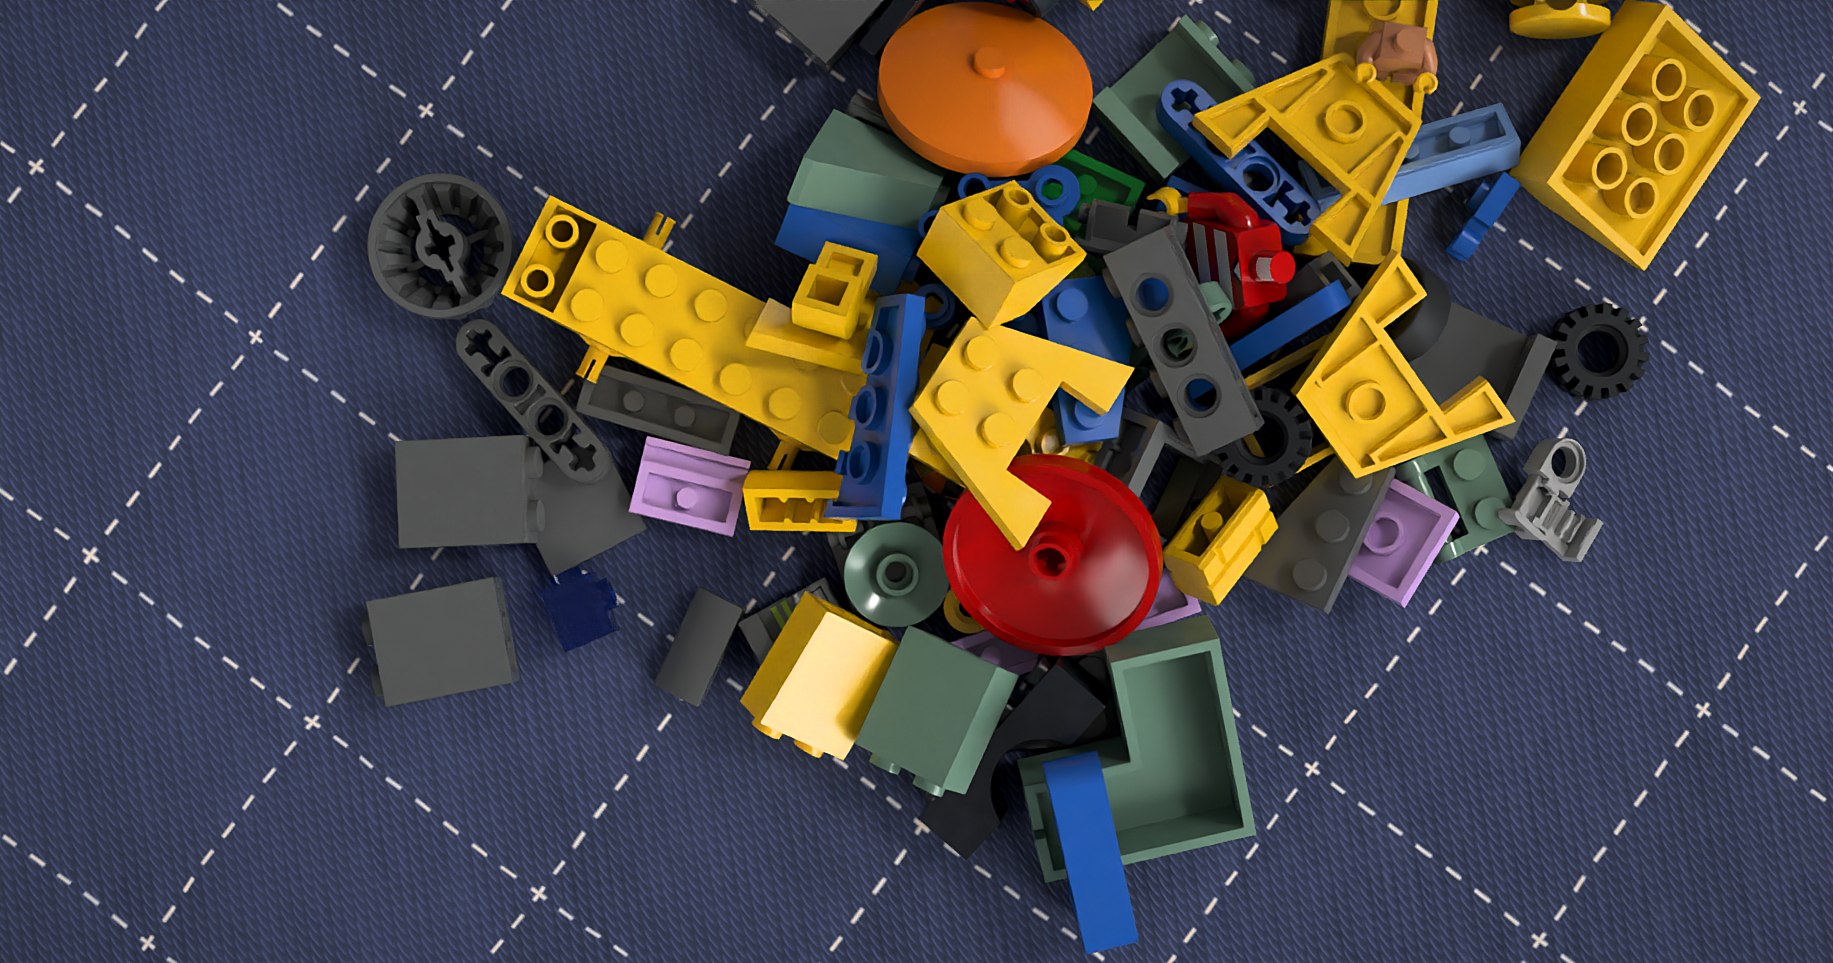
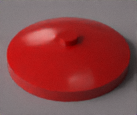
M1030 454L1014 457L1006 470L1052 502L1024 548L1018 551L1015 550L966 486L957 499L945 526L942 545L943 562L950 586L957 599L972 618L983 628L1001 640L1027 651L1052 656H1077L1103 650L1104 646L1114 645L1127 637L1141 624L1150 611L1159 588L1163 570V551L1157 527L1150 513L1135 493L1123 482L1093 464L1072 457L1055 454Z

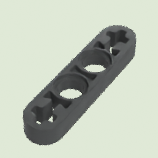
M483 319L471 320L464 324L457 333L455 341L456 351L460 358L563 473L572 480L587 485L604 479L609 473L612 464L611 452L604 441L575 412V409L502 329ZM477 334H481L484 337H489L492 334L493 336L489 339L488 345L504 360L495 365L488 357L479 352L472 355V352L477 347L473 338ZM510 351L511 356L506 358L508 352ZM493 369L492 372H491V374H490V376H489L487 372H488L489 370ZM513 369H525L530 378L528 389L521 396H508L503 387L505 376ZM556 406L564 414V425L556 434L544 435L538 428V417L547 407ZM577 428H579L581 433L574 435ZM572 437L585 450L591 451L594 448L597 450L592 457L596 466L591 471L583 467L576 470L575 466L580 461L578 456L571 448L565 445L561 447L560 452L556 450V447L569 441Z

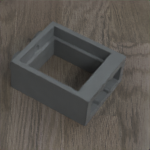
M1122 407L1118 438L1103 442L1093 465L1119 479L1139 498L1162 447L1164 446L1180 455L1178 463L1152 516L1161 539L1162 549L1164 550L1193 513L1196 503L1202 501L1219 478L1227 475L1229 470L1224 471L1220 466L1221 460L1219 456L1215 455L1213 451L1197 457L1193 446L1185 448L1174 428L1158 419Z

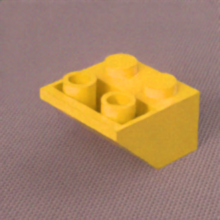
M1013 180L941 206L916 255L989 330L1025 315L1084 260L1087 253L1070 237L1065 228L1057 224L1027 190Z

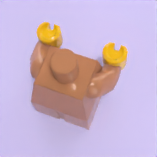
M1375 19L1369 26L1368 37L1358 49L1356 68L1352 72V80L1355 83L1364 81V84L1369 85L1374 79L1385 82L1389 76L1391 77V83L1413 86V90L1417 93L1425 91L1426 94H1432L1438 86L1436 78L1438 58L1434 43L1431 39L1427 38L1428 28Z

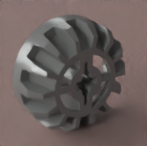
M434 173L415 177L401 184L388 194L373 216L367 240V252L371 270L377 283L387 296L406 310L433 320H459L467 318L468 314L480 308H487L495 302L494 297L506 284L511 274L514 255H517V243L514 240L511 226L512 221L495 197L472 180L446 173ZM455 215L463 217L473 223L478 232L467 237L459 229L445 222L442 216ZM421 229L415 246L420 260L414 262L412 256L413 242L418 231ZM437 232L450 242H455V244L448 248L451 256L449 260L452 265L437 254H433L440 249L438 242L440 238ZM483 240L484 259L478 272L471 278L467 269L472 257L473 250L471 245ZM429 266L443 274L446 281L455 287L433 285L426 281L418 271Z

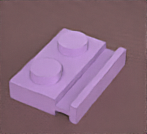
M647 436L628 512L733 537L743 497L742 487L751 461L731 456L727 457L715 452Z

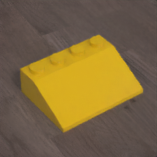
M1625 0L1611 20L1610 27L1603 32L1521 154L1519 164L1513 167L1508 174L1520 182L1521 186L1544 206L1635 268L1645 271L1761 97L1667 4Z

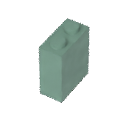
M908 625L855 744L872 752L869 760L870 763L896 775L899 774L901 768L915 774L916 776L912 784L931 794L942 797L945 789L966 794L1019 675L938 636Z

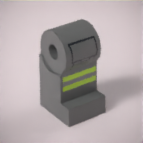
M827 577L820 579L797 593L794 592L738 623L761 665L805 591L844 609Z

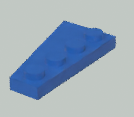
M908 293L877 297L860 366L863 372L868 374L866 385L852 399L848 418L854 420L856 426L850 451L840 450L835 473L843 475L838 500L828 499L824 518L837 520H900L901 507L907 495V485L905 482L907 455L913 442L912 415L908 409L914 401V396L918 391L920 382L917 368L920 342L926 330L924 316L926 297Z

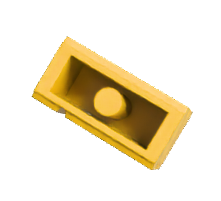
M1226 475L1219 478L1163 550L1164 563L1167 569L1171 571L1169 574L1178 590L1214 606L1221 603L1261 551V546L1267 543L1278 528L1273 512L1269 510L1270 505L1264 491L1245 482L1240 483Z

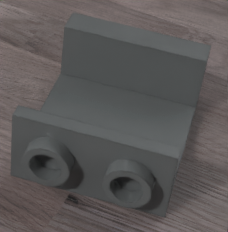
M1451 302L1448 322L1438 341L1423 356L1408 364L1438 406L1479 375L1485 378L1510 412L1515 422L1483 434L1504 442L1514 439L1558 342L1539 333L1527 337Z

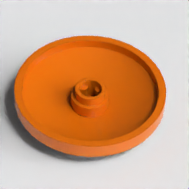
M988 2L946 4L926 10L908 20L906 24L892 35L886 44L881 56L877 80V95L883 116L904 144L923 158L941 167L963 174L980 173L985 177L1023 175L1058 161L1080 139L1086 127L1093 96L1092 80L1086 62L1077 48L1063 33L1046 21L1028 12Z

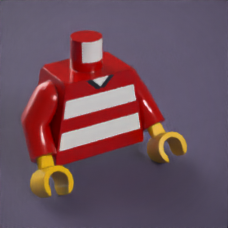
M1163 187L1146 197L1148 200L1158 199L1164 202L1167 212L1158 211L1160 213L1176 216L1179 213H1188L1187 217L1182 218L1183 223H1188L1185 240L1188 241L1186 247L1187 259L1199 285L1210 281L1218 282L1233 305L1229 316L1218 324L1225 339L1250 333L1269 314V303L1285 299L1287 294L1286 283L1293 278L1296 264L1290 253L1282 251L1280 228L1276 222L1258 217V213L1247 202L1232 192H1189L1188 197H1182L1176 189ZM1193 344L1186 350L1193 348Z

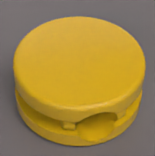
M1510 0L1512 4L1522 8L1510 13L1509 27L1517 35L1538 39H1571L1596 35L1610 27L1611 11L1599 6L1609 0Z

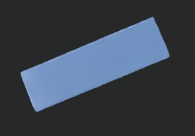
M1502 102L1421 125L1380 206L1517 166L1520 158L1521 141ZM1304 159L1298 161V169L1304 189L1314 198L1322 214L1342 194Z

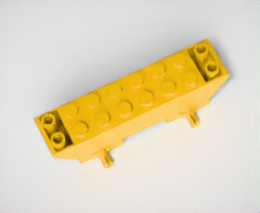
M551 195L549 196L501 294L578 333L590 345L575 374L585 378L592 361L596 360L587 380L596 384L610 355L613 357H626L769 428L781 440L769 466H767L769 470H777L785 454L786 458L780 470H790L800 450L818 452L836 462L840 450L850 451L856 425L854 420L848 418L853 396L856 397L859 390L866 385V376L745 346L766 303L665 253L662 248L674 224H676V221L667 217L659 235H656L664 215L655 212V216L643 240Z

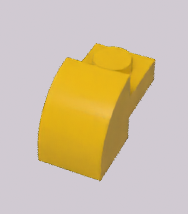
M826 241L816 264H809L792 301L791 315L793 324L844 339H850L859 324L861 305L877 271L878 255Z

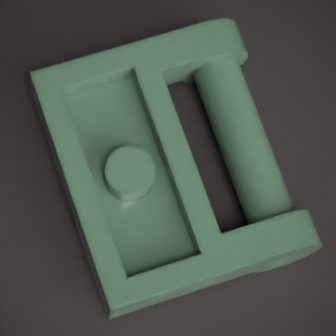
M1483 433L1415 457L1394 467L1399 481H1404L1406 485L1433 499L1435 497L1424 472L1435 467L1453 509L1460 516L1459 523L1464 534L1452 539L1451 534L1448 536L1434 559L1435 565L1454 559L1465 552L1515 531L1517 525H1506L1498 516L1499 508L1510 509L1513 501Z

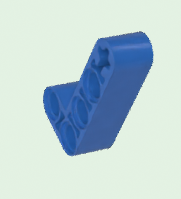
M1092 750L1042 762L1067 874L1069 896L1085 955L1139 943L1107 789L1097 751Z

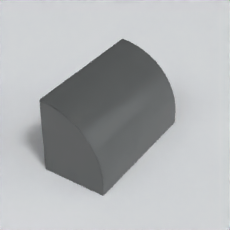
M698 586L654 680V684L696 707L703 704L739 627L738 623L741 622L747 607L702 586Z

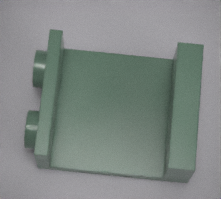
M1186 14L1177 22L1174 30L1111 88L1107 86L1092 100L1090 112L1159 186L1192 157L1157 120L1155 113L1156 105L1167 84L1183 79L1192 81L1204 89L1218 104L1255 89L1252 85L1256 80L1249 69L1236 58L1230 62L1216 47L1220 42L1211 28L1201 20H1197L1194 23ZM1187 102L1180 105L1174 103L1172 108L1176 112L1183 109L1189 111L1191 106ZM1193 126L1192 130L1194 132H1198V130Z

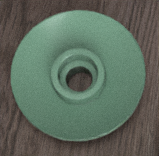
M890 521L870 528L854 542L845 560L844 585L851 603L865 618L882 626L906 627L923 621L937 610L949 589L950 583L944 567L942 544L930 531L911 522ZM892 562H900L905 568L903 575L897 579H890L885 574L887 566Z

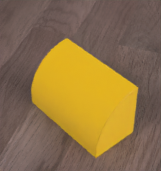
M751 470L747 474L742 487L750 530L855 532L858 520L824 518L828 499L838 500L843 475H839L835 471Z

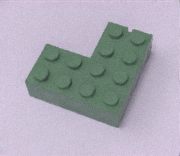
M1208 615L1133 631L1118 643L1104 646L1103 650L1121 736L1017 760L1036 851L1045 883L1065 879L1067 874L1042 762L1096 750L1100 760L1123 865L1256 835L1220 640Z

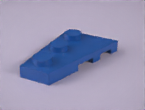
M1103 276L1063 280L1036 304L1042 339L1120 364L1129 365L1132 338L1126 326V319L1131 317L1123 298L1115 299L1112 296ZM1126 384L1109 411L1103 416H1100L1065 390L1058 387L1051 399L1059 446L1068 447L1108 442L1118 438Z

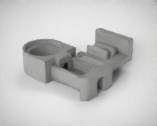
M1547 438L1539 442L1523 467V470L1529 476L1510 509L1499 508L1498 510L1499 518L1506 525H1517L1515 533L1520 538L1541 540L1563 561L1581 562L1603 525V522L1597 518H1586L1582 514H1576L1575 516L1573 510L1567 509L1570 502L1566 499H1560L1571 497L1585 472L1586 455L1582 446L1577 441L1569 438ZM1558 448L1563 451L1566 458L1565 469L1560 476L1554 473L1551 464L1552 456Z

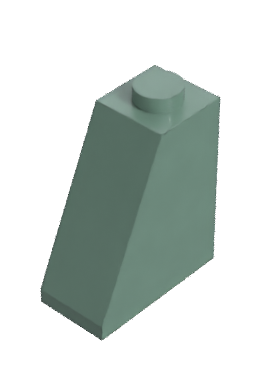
M833 109L803 156L786 201L797 206L918 230L919 220L925 213L933 210L939 211L941 206H944L952 186L943 183L949 169L923 158L904 144L902 140Z

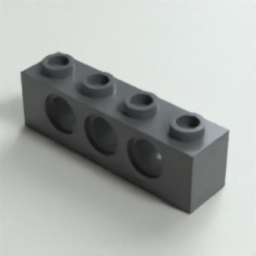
M1172 225L1163 227L1103 256L1108 266L1102 269L1105 283L1115 299L1122 297L1131 315V317L1126 319L1129 334L1139 349L1146 347L1152 359L1154 367L1149 369L1151 380L1161 398L1164 399L1169 396L1178 414L1177 417L1173 418V425L1184 447L1193 446L1197 457H1200L1259 430L1265 422ZM1149 278H1157L1167 286L1169 298L1164 307H1154L1145 300L1143 287ZM1179 328L1190 335L1193 348L1189 356L1180 357L1169 350L1166 339L1171 329ZM1194 379H1205L1213 384L1217 394L1214 405L1202 406L1192 399L1190 385Z

